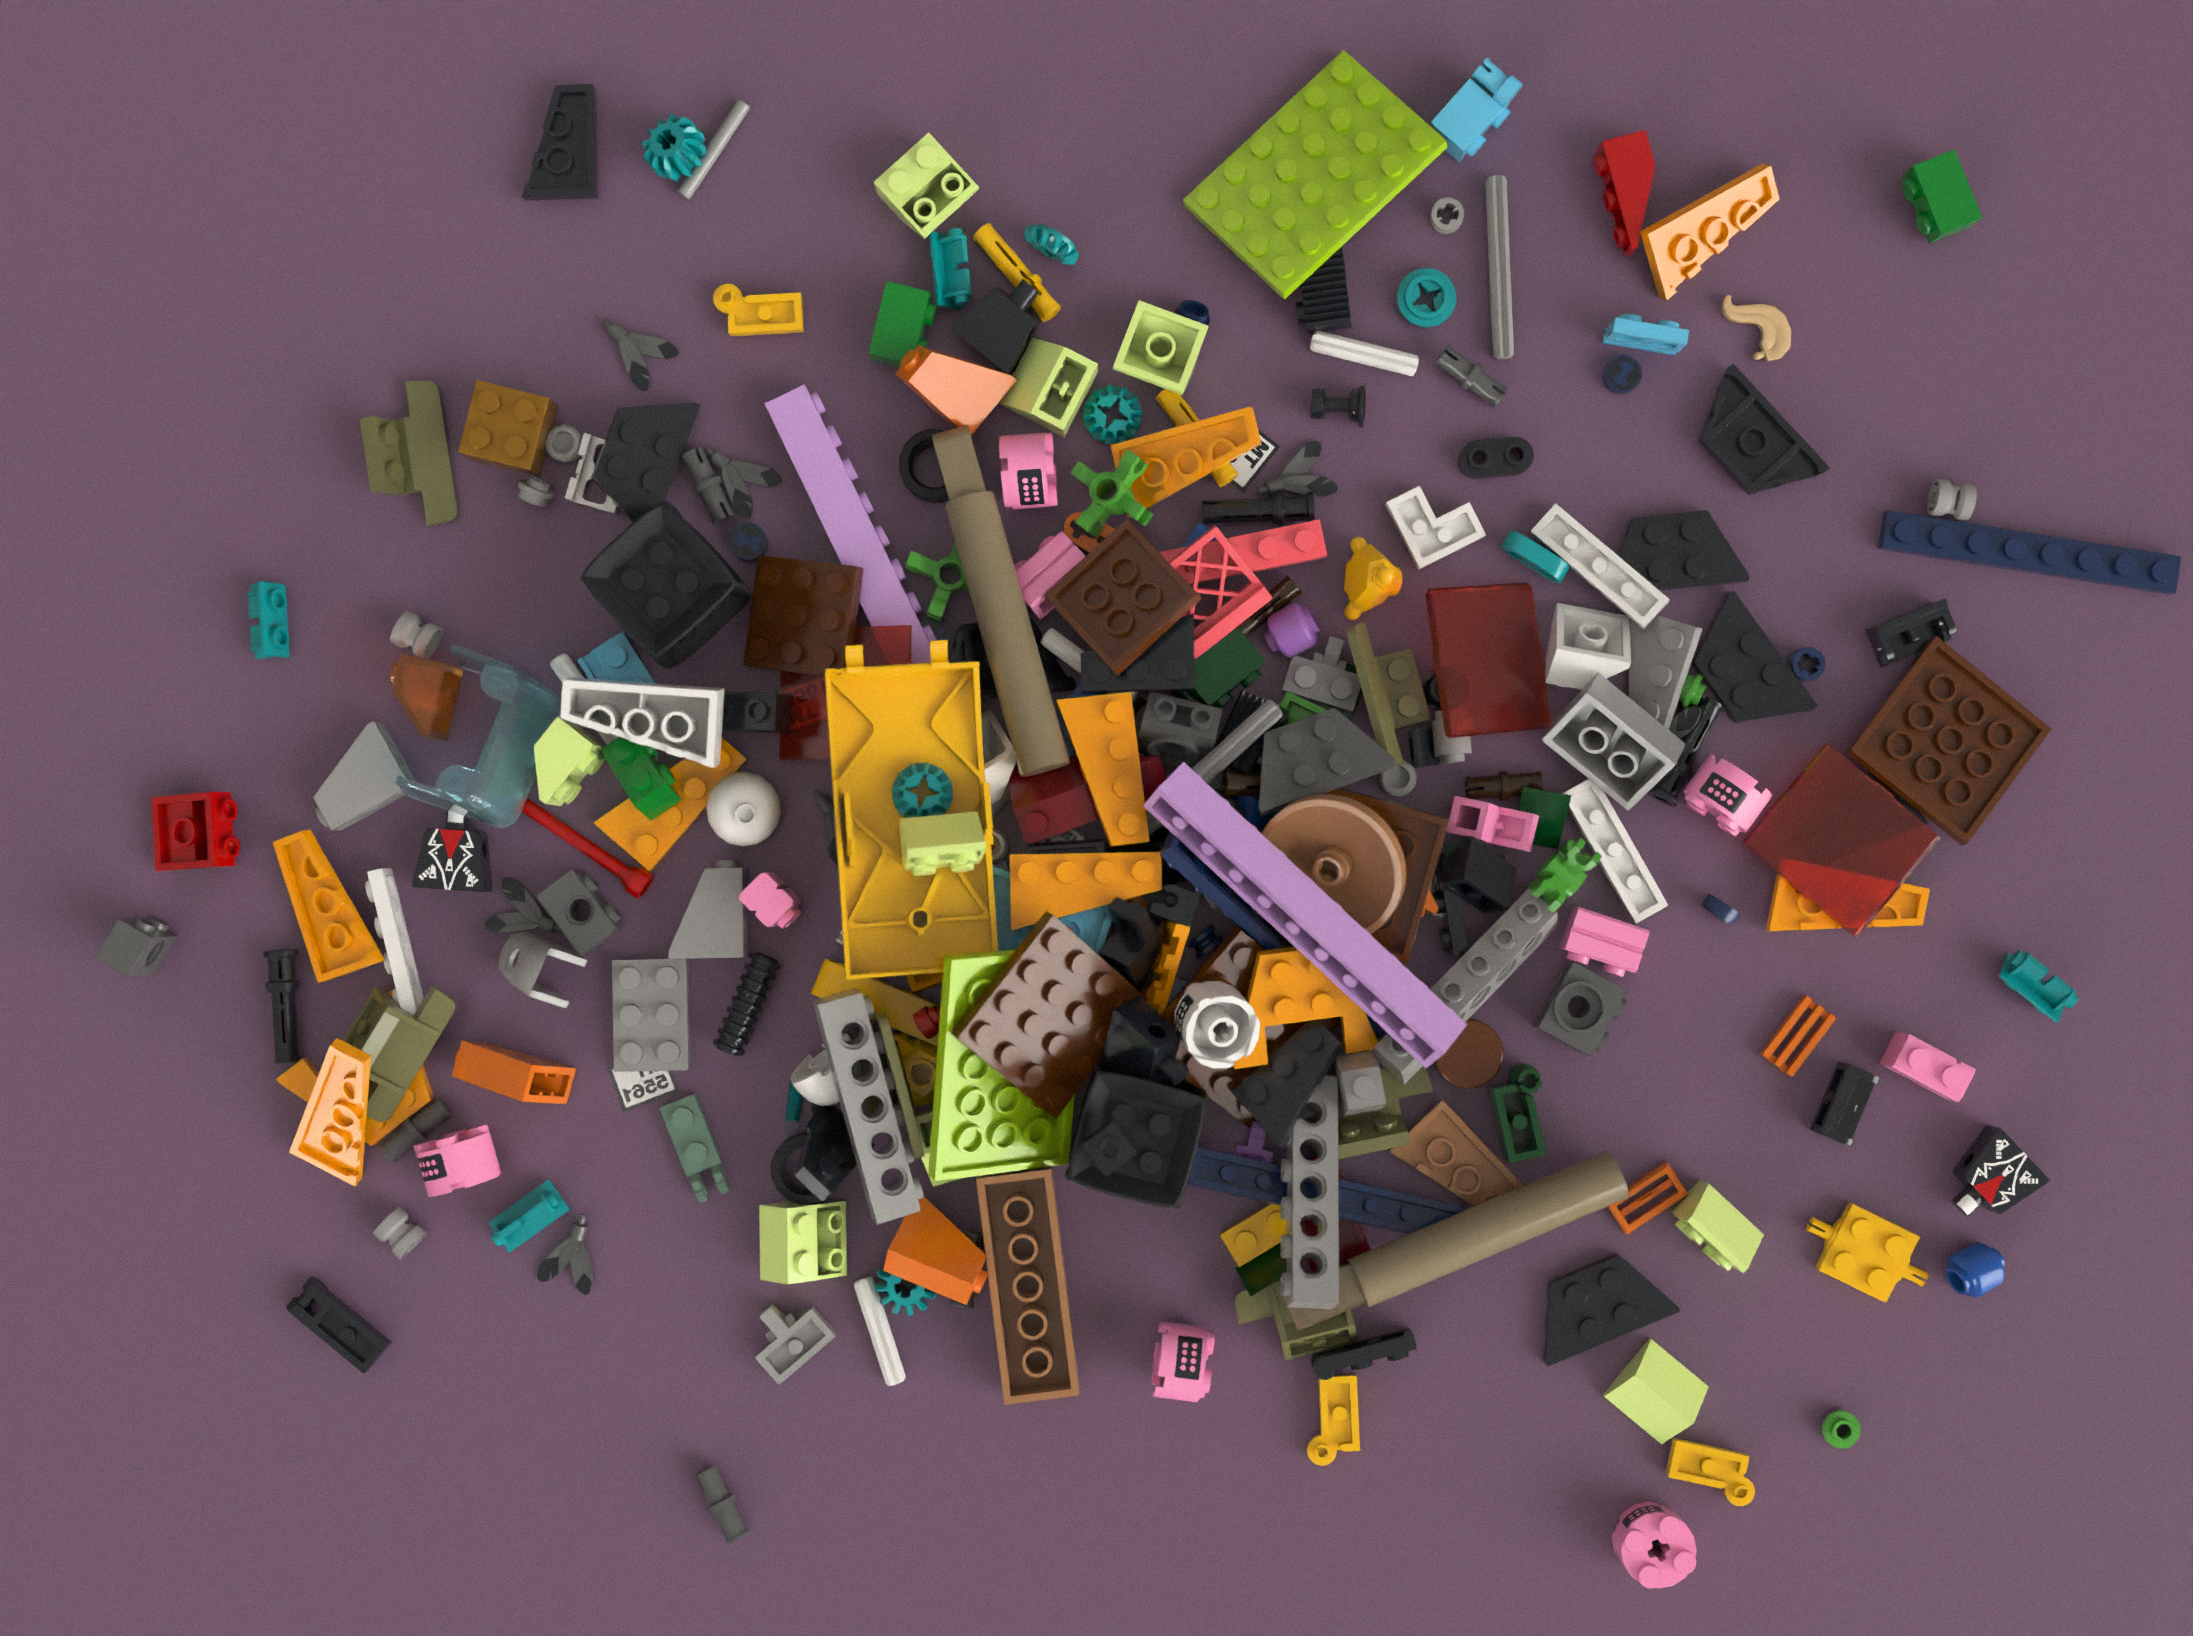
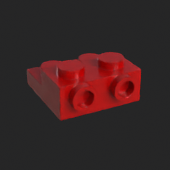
M200 792L151 797L155 871L235 866V858L240 852V843L233 836V820L237 817L238 807L236 802L231 799V792Z

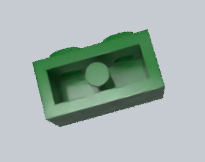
M1955 149L1913 165L1902 175L1903 193L1908 201H1912L1917 213V227L1922 235H1926L1929 244L1968 229L1983 218Z
M886 281L869 349L872 361L900 368L902 358L909 351L916 349L918 345L927 348L928 340L923 339L926 325L932 327L937 310L936 304H932L933 300L930 291Z
M622 737L616 738L600 749L633 805L649 820L652 821L682 800L673 786L676 782L674 775L664 763L660 765L656 758L659 755L658 749L647 745H640Z

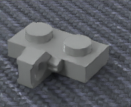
M1330 636L1324 654L1315 652L1312 660L1299 656L1291 657L1281 691H1288L1296 696L1352 713L1361 685L1358 674L1345 671L1347 662L1339 659L1344 640Z
M771 1303L759 1315L760 1319L770 1329L765 1334L770 1342L755 1355V1359L780 1385L835 1338L837 1333L813 1305L800 1317L796 1318L792 1312L785 1317Z

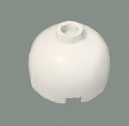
M748 771L734 772L723 777L709 792L706 804L708 822L716 835L727 843L743 847L756 845L767 839L778 826L781 815L780 798L775 788L760 774Z
M841 1034L844 1041H852L848 1034ZM826 1050L814 1058L809 1054L790 1076L795 1089L806 1100L819 1106H831L839 1103ZM859 1060L853 1064L851 1069L852 1076L857 1078L862 1077Z

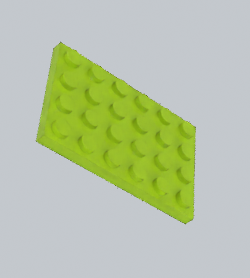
M1343 50L1183 199V203L1186 209L1285 300L1447 149V140Z
M1015 950L944 956L928 1176L934 1181L1069 1164L1075 1095L1055 1119L951 1034Z

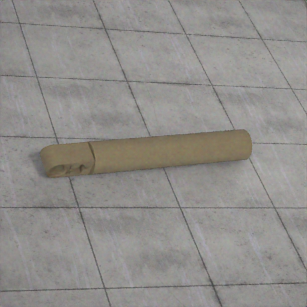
M968 425L931 435L950 500L945 504L946 513L1020 776H1032L1063 767L1070 763L995 495L992 491H986Z
M1606 1150L1348 1259V1266L1339 1269V1304L1333 1309L1288 1307V1310L1297 1330H1302L1364 1303L1369 1308L1627 1199L1629 1191L1625 1178L1615 1158ZM1283 1296L1285 1303L1287 1305V1297Z

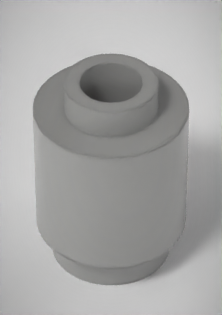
M1464 709L1434 712L1435 721L1431 722L1434 756L1442 757L1443 764L1465 762V755L1472 754L1469 718H1465Z

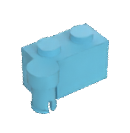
M1488 57L1482 62L1483 65H1480L1475 70L1472 80L1469 79L1430 122V126L1447 140V149L1445 151L1458 162L1467 153L1473 157L1487 140L1483 137V134L1491 126L1498 129L1511 113L1507 107L1523 86L1513 75L1508 77Z

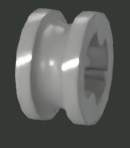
M1449 197L1439 199L1434 204L1430 213V221L1433 228L1442 234H1450L1458 230L1464 219L1462 204L1458 200ZM1445 207L1453 209L1452 215L1457 214V220L1451 219L1448 225L1441 223L1442 217L1437 218V212H1444Z

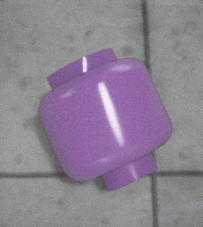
M1294 602L1268 617L1267 626L1269 630L1264 632V637L1273 652L1279 650L1284 656L1291 658L1315 646L1318 641V633L1322 632V629L1310 606L1303 607L1301 604Z

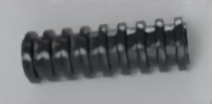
M758 952L750 953L749 958L752 960L750 964L746 963L744 967L747 972L740 976L742 984L737 985L735 988L738 991L737 996H732L731 1001L734 1003L732 1007H727L726 1011L729 1015L722 1019L724 1027L718 1029L717 1033L720 1036L713 1041L716 1048L734 1056H743L745 1054L743 1046L748 1045L750 1042L747 1038L748 1034H753L754 1029L752 1025L753 1023H758L759 1020L756 1015L758 1012L761 1013L763 1011L761 1003L762 1001L766 1002L768 999L765 995L766 991H771L772 986L770 982L771 980H776L777 975L774 972L776 969L779 970L781 968L778 960Z

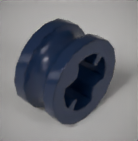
M1815 648L1799 649L1792 653L1788 659V666L1799 681L1802 682L1817 679L1825 670V658ZM1802 655L1806 659L1812 658L1814 660L1815 666L1810 667L1813 670L1810 675L1807 670L1800 671L1798 663L1803 662L1800 659Z
M1213 925L1207 927L1186 944L1189 948L1196 950L1195 956L1197 959L1207 954L1224 939L1221 935L1217 936L1214 934L1215 927Z

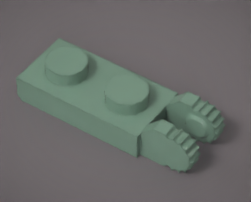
M691 1094L660 1107L659 1109L686 1177H690V1182L698 1201L703 1203L709 1199L708 1189L703 1182L700 1172L710 1167L715 1185L720 1193L723 1195L730 1192L729 1182L721 1164L723 1162L722 1156L697 1094Z

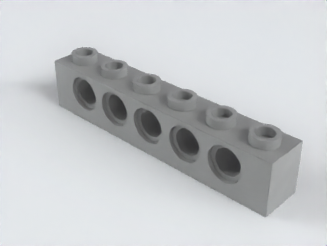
M1528 889L1430 989L1442 1002L1453 1009L1464 1022L1483 1005L1558 927L1557 911H1550L1548 909L1549 904L1540 897H1534L1531 894L1533 892L1531 889ZM1388 1033L1374 1046L1377 1061L1404 1085L1423 1066Z
M854 988L813 1000L814 1010L871 1218L878 1225L921 1211L918 1199L924 1197L918 1177L911 1176L909 1163L914 1162L908 1140L902 1141L899 1127L904 1126V1121L899 1105H892L889 1091L894 1090V1084L889 1069H883L879 1055L884 1054V1046L879 1032L873 1033L869 1018L875 1017L869 995L863 996L860 990ZM851 1022L858 1023V1036L852 1041H844L841 1036L843 1027ZM860 1059L868 1060V1072L862 1077H853L851 1073L853 1064ZM868 1096H878V1108L872 1113H863L861 1110L863 1100ZM879 1132L888 1133L889 1140L887 1145L882 1149H872V1138ZM891 1168L898 1169L897 1180L891 1185H882V1174Z
M1325 1075L1320 1085L1316 1086L1306 1104L1307 1109L1312 1110L1316 1114L1317 1123L1310 1124L1302 1118L1296 1121L1288 1135L1290 1139L1286 1144L1287 1159H1282L1281 1182H1287V1197H1282L1280 1214L1282 1220H1287V1235L1281 1236L1280 1253L1281 1258H1287V1273L1281 1274L1280 1292L1281 1296L1287 1297V1307L1333 1309L1339 1304L1338 1076ZM1300 1146H1311L1317 1153V1160L1308 1161L1303 1158L1300 1153ZM1304 1182L1312 1184L1317 1190V1198L1310 1199L1305 1197L1301 1193L1300 1184ZM1309 1220L1313 1222L1317 1227V1236H1306L1301 1231L1300 1221ZM1302 1258H1310L1316 1263V1275H1308L1302 1271L1300 1267V1260Z

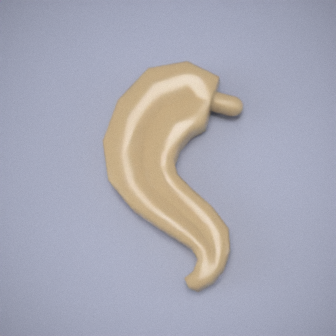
M1726 295L1723 298L1721 310L1728 321L1753 324L1760 329L1761 340L1759 347L1761 351L1753 355L1754 360L1762 358L1766 362L1779 360L1791 347V329L1786 316L1775 306L1766 304L1736 306L1732 304L1730 295Z

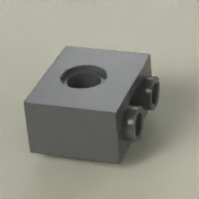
M1149 691L1137 740L1139 754L1160 755L1163 766L1177 769L1183 762L1189 767H1194L1213 750L1223 709Z
M1567 961L1532 1026L1579 1052L1592 1056L1594 1051L1599 1052L1606 1043L1609 1033L1605 1030L1611 1019L1616 1020L1621 1015L1627 1000L1623 999L1627 990L1576 962ZM1579 996L1584 1002V1009L1580 1015L1573 1017L1568 1012V1002L1571 998Z

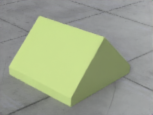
M1139 300L1113 365V370L1183 395L1192 376L1209 326Z
M1649 1338L1605 1391L1603 1396L1659 1443L1663 1444L1694 1424L1709 1386Z

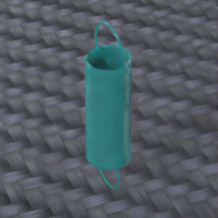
M791 1081L788 1090L785 1128L786 1120L797 1121L798 1123L801 1112L802 1095L795 1089Z

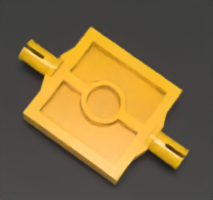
M1850 1201L1842 1216L1832 1226L1813 1216L1809 1219L1811 1224L1819 1228L1807 1223L1806 1231L1825 1239L1824 1250L1815 1266L1819 1271L1885 1303L1896 1283L1902 1277L1921 1287L1926 1283L1919 1277L1927 1280L1928 1272L1909 1264L1910 1256L1920 1239V1236Z

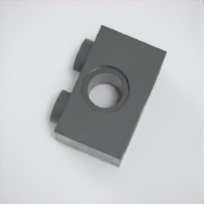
M571 869L536 897L579 955L585 956L589 955L623 929L619 923L622 916L609 900L604 903L596 892L600 887L588 871L582 873L580 869ZM582 899L586 900L591 906V914L585 921L580 920L575 913V906Z
M149 915L148 918L140 916L121 918L116 921L95 959L126 977L155 975L178 936L168 930L170 925L167 922L152 915Z

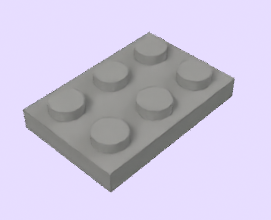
M689 959L612 960L614 1072L690 1070Z

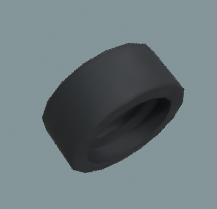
M927 429L914 434L904 444L899 456V472L906 488L915 497L926 502H944L949 500L945 485L941 487L925 486L917 480L913 472V461L916 454L923 447L934 445L931 435L943 432L944 430Z
M800 1132L786 1139L776 1150L771 1162V1178L777 1191L787 1200L797 1204H815L821 1201L810 1190H803L794 1186L786 1174L787 1159L795 1149L802 1147L806 1143L807 1132Z

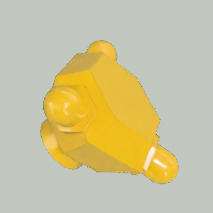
M1355 537L1351 540L1350 548L1353 556L1346 564L1344 591L1348 594L1350 602L1346 606L1344 614L1349 620L1358 619L1362 612L1383 603L1389 596L1397 595L1402 585V572L1400 568L1395 567L1372 544L1368 545L1362 537Z
M897 1032L893 1035V1039L898 1041L915 1109L917 1106L921 1107L922 1104L928 1106L934 1101L938 1046L919 1038L916 1041L914 1038L910 1040L904 1032Z

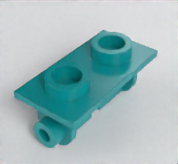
M960 228L948 230V235L932 231L929 234L936 306L962 310V306L968 305L969 298L973 296L969 269L958 268L959 264L968 262L967 236L963 235V231Z
M258 581L257 584H251V591L247 592L249 618L259 619V625L250 626V652H254L255 659H269L270 657L290 658L286 584Z
M2018 950L2012 956L2007 953L1998 977L2010 989L2017 991L2031 1002L2040 1013L2046 1014L2055 1023H2058L2064 1006L2070 1009L2078 1002L2079 997L2075 995L2076 990L2056 975H2053L2046 981L2041 979L2048 974L2049 969L2029 952L2023 953Z
M548 1179L488 1222L494 1231L490 1234L491 1239L497 1246L503 1244L510 1253L568 1212L570 1208L550 1179Z

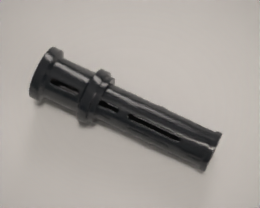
M1307 491L1306 495L1283 496L1282 492H1276V494H1272V498L1223 501L1204 500L1202 501L1203 525L1273 521V524L1280 526L1287 521H1314L1313 491Z
M1702 696L1698 705L1701 709L1700 719L1697 725L1681 739L1685 743V747L1676 765L1647 793L1663 804L1676 807L1678 804L1677 796L1685 781L1691 780L1693 776V768L1691 766L1706 741L1716 719L1724 708L1721 703L1712 698Z
M298 949L263 951V957L268 960L269 981L265 983V989L272 994L275 1063H288L300 1060L298 1056L295 991L300 986V980L296 979L295 956L298 955ZM284 1010H285L286 1037H287V1041L285 1040Z

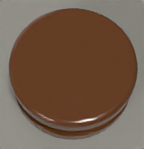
M1472 1018L1465 1022L1467 1026L1445 1054L1433 1063L1437 1073L1444 1080L1454 1086L1467 1089L1481 1087L1490 1082L1499 1072L1503 1061V1047L1497 1033L1487 1024Z

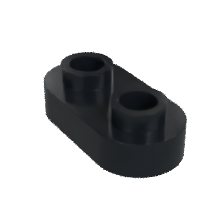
M1520 437L1474 440L1467 443L1460 451L1458 466L1461 472L1471 479L1517 476L1524 473L1531 466L1534 453L1529 442ZM1511 449L1520 451V461H1513L1509 457ZM1473 453H1481L1485 458L1484 463L1481 465L1474 463L1472 460Z

